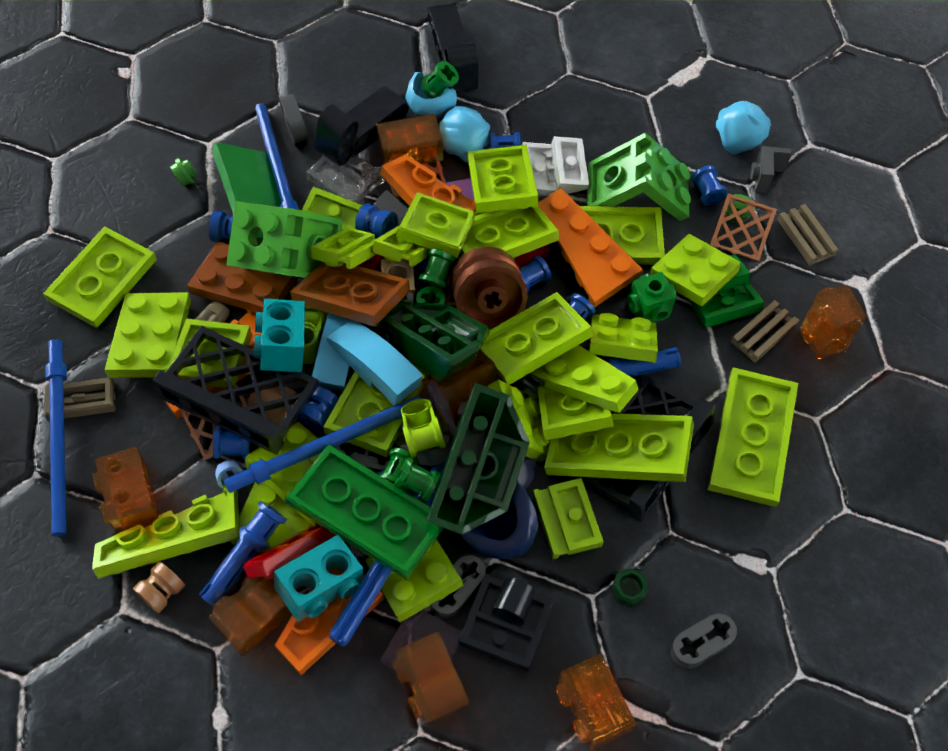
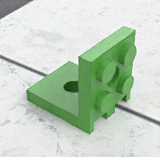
M644 133L588 162L589 187L587 189V206L614 207L636 195L645 193L678 221H682L690 217L689 169L684 163L679 162L672 156L667 148H663L647 133Z
M235 201L226 265L305 278L322 263V261L311 259V246L340 232L343 219L298 209ZM262 230L263 241L258 246L256 238L258 232Z

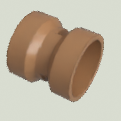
M159 561L151 569V575L146 580H140L132 590L154 611L160 613L166 607L167 599L172 594H178L185 584L172 570ZM152 584H154L158 589H160L163 592V594L159 590H157Z

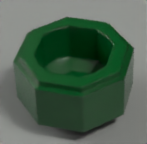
M627 568L616 574L611 592L618 603L633 607L644 601L649 583L642 572Z

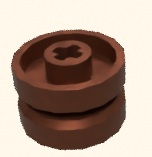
M490 246L474 248L462 255L453 266L450 282L457 310L489 327V330L524 311L528 299L526 284L517 263L509 253L501 248Z

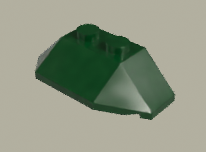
M404 299L379 322L397 350L414 366L439 382L452 377L456 372L466 367L479 352L490 333L489 327L450 305L427 302L413 304L412 300Z
M477 383L474 384L441 471L427 523L462 535L507 512L530 444L510 395Z

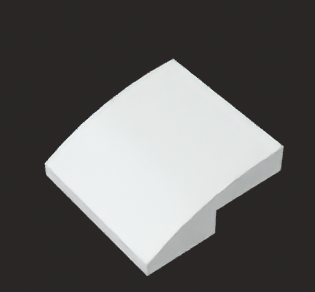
M554 136L551 144L522 142V145H527L538 196H549L560 188L567 194L588 189L589 181L583 140L581 138Z

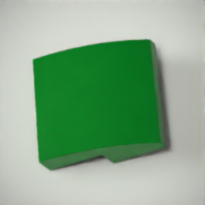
M736 254L731 255V257L741 262ZM742 262L739 272L703 306L689 299L695 313L705 328L763 311L764 301L749 283L750 272Z

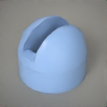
M227 459L217 465L215 477L221 488L225 486L223 480L229 478L226 471L232 470L235 475L243 472L242 466L237 461Z

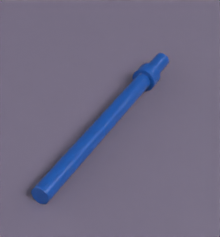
M258 104L255 110L281 200L280 207L299 210L298 204L293 200L267 107L265 104Z
M53 339L48 342L49 363L45 366V379L49 382L51 528L52 536H65L67 534L63 381L67 379V366L63 363V342Z
M413 397L266 462L263 459L249 465L250 469L224 479L225 486L228 492L231 493L254 482L257 485L271 479L270 475L322 453L328 444L336 447L402 418L401 408L410 401L420 399V397Z

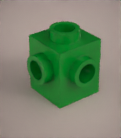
M659 272L653 275L645 274L634 280L627 301L635 317L658 322L670 318L677 294L674 285L666 280L663 272Z

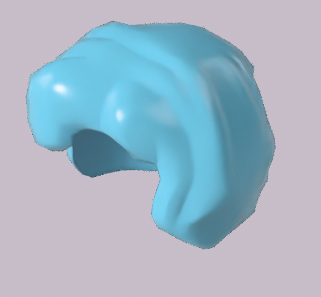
M415 72L408 84L405 96L407 105L422 121L440 120L449 110L456 107V90L447 87L441 96L431 99L423 92L420 86V81L424 77L423 73Z
M748 101L736 102L727 108H723L719 112L718 120L716 121V129L720 133L722 145L732 155L747 152L759 146L769 136L771 126L770 118L766 116L763 110L758 105Z
M456 106L449 110L439 123L441 148L448 154H454L462 161L468 162L467 151L483 150L489 146L490 125L476 110L464 106Z

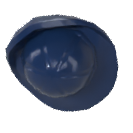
M517 480L507 512L461 535L478 553L494 559H510L524 555L531 547L537 535L538 520L536 510L524 486Z

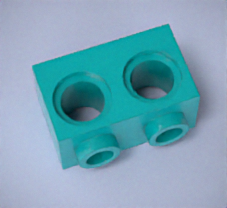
M264 299L263 312H256L255 332H260L262 335H255L254 356H261L260 370L302 372L305 301Z
M338 534L275 570L274 588L296 621L299 622L306 617L314 618L326 610L329 603L339 597L345 599L353 595L361 583L363 567ZM332 568H339L343 570L344 573L341 575H333L330 574L328 570ZM306 586L313 591L309 594H300L296 589Z

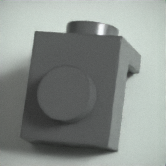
M769 146L761 147L757 161L753 162L750 179L755 180V193L767 194L774 172H784L791 157V149Z

